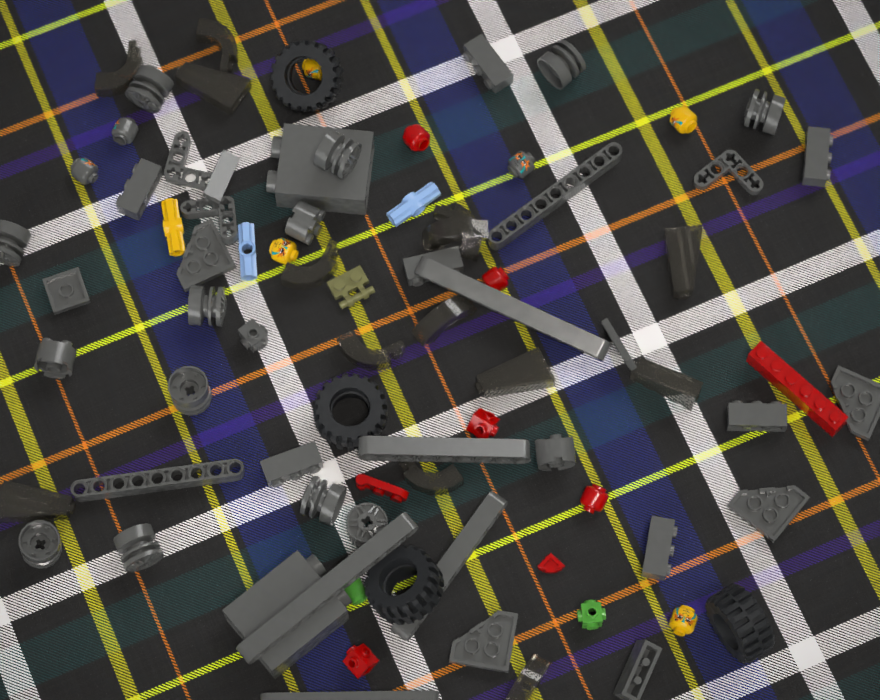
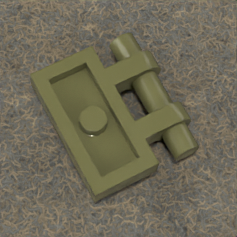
M360 265L327 282V286L335 300L343 297L344 300L338 303L341 309L354 306L355 302L361 299L365 300L369 298V295L375 293L373 286L365 289L364 286L369 284V280ZM358 289V293L352 296L349 295V293Z

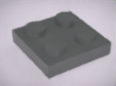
M79 267L42 279L54 315L91 303Z

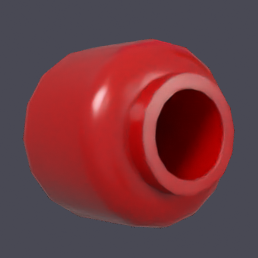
M413 124L404 130L403 142L412 151H423L430 144V134L421 125Z
M494 266L481 277L483 284L499 291L504 290L509 285L508 280L510 278L501 267L497 268Z
M595 484L586 486L580 498V503L584 505L583 509L592 514L595 511L601 512L609 498L606 493L607 490Z

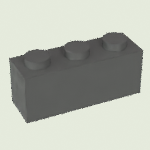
M483 34L464 44V58L467 62L473 64L475 73L478 76H482L484 84L489 90L492 89L496 94L513 83V73Z
M811 126L807 128L802 185L824 187L826 181L830 180L831 170H828V164H831L832 153L829 152V147H832L833 144L830 128Z
M143 158L134 165L133 175L130 179H127L124 185L125 190L122 195L118 196L116 201L119 213L138 221L163 175L160 165Z
M458 246L403 259L408 286L413 285L416 287L423 285L424 282H429L414 274L422 256L455 271L464 273V266Z
M739 400L728 403L727 431H786L787 404H782L779 401L743 403V401Z
M315 441L260 461L268 487L273 486L274 488L282 486L288 480L296 481L302 478V475L307 473L315 474L321 468H324Z
M658 516L651 517L641 577L665 581L666 575L670 576L672 564H668L669 556L673 557L675 545H671L672 538H676L678 529L677 526H674V519Z
M646 639L636 640L613 695L622 700H640L663 648Z

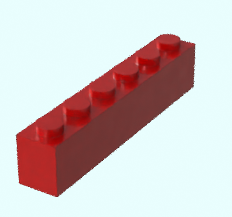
M762 341L748 354L746 362L831 437H834L846 424L849 417Z

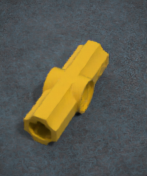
M168 198L161 202L164 217L163 228L165 237H167L169 255L175 257L182 256L186 249L177 199Z

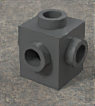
M253 318L238 329L242 345L246 349L250 348L253 353L267 345V329L262 324L259 326Z

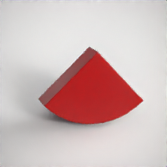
M550 553L537 568L545 573H557L563 570L565 565Z

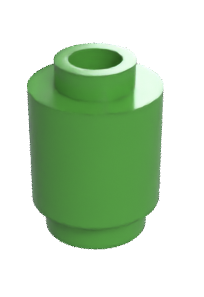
M360 578L345 589L353 605L361 604L368 598L365 595V587Z

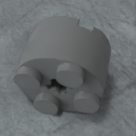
M299 201L292 210L294 212L292 218L289 217L285 233L300 242L310 245L314 235L318 236L321 232L322 226L320 222L324 219L326 212L306 202Z
M43 338L42 342L38 345L34 369L38 373L39 370L43 371L44 376L63 379L67 374L70 377L74 367L76 350L72 347L70 341L63 340L59 342L53 341L50 338Z
M561 434L550 435V439L535 440L536 459L539 470L552 471L551 468L564 470L575 466L576 456L573 437L562 438Z

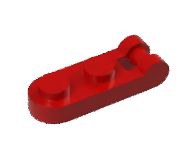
M358 474L355 479L356 487L359 490H372L373 494L381 497L383 495L391 497L390 499L396 503L406 501L409 495L408 491L365 474Z

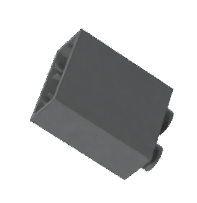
M284 123L282 137L273 136L271 158L279 159L277 171H268L266 192L275 193L277 207L294 208L299 201H303L326 212L366 215L375 150L374 132ZM331 129L345 136L344 142L350 138L354 143L362 144L359 159L345 179L339 178L338 174H332V166L328 170H324L314 164L317 149Z
M297 550L222 610L225 619L241 639L245 640L321 579L327 571L314 554L305 559ZM345 590L259 658V661L274 679L279 677L349 620L346 607L352 603V600Z

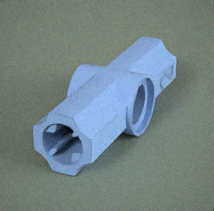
M430 182L417 192L407 194L400 204L386 213V216L392 225L397 227L411 216L415 217L421 214L428 204L441 196V192L435 183Z
M243 222L238 225L241 280L253 281L258 278L254 223ZM246 249L252 250L249 254L243 253Z

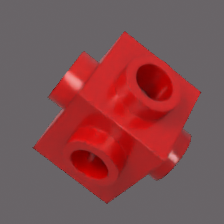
M479 408L473 414L466 430L477 438L494 437L499 430L497 425L500 419L492 412Z
M364 643L357 647L353 645L346 652L347 656L342 661L357 679L370 673L379 662L378 658Z

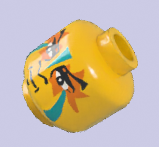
M310 58L305 59L302 64L305 76L319 81L322 80V70L318 62Z
M681 106L672 110L670 124L679 133H690L696 128L697 116L688 107Z
M283 237L274 240L269 249L271 258L284 265L295 261L299 254L296 243Z
M681 605L673 610L669 626L674 630V634L685 636V634H691L694 631L698 620L695 610L686 605Z

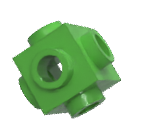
M586 600L581 604L580 610H577L578 622H581L582 629L595 630L602 627L603 620H606L605 608H601V602ZM588 612H596V614L590 615Z

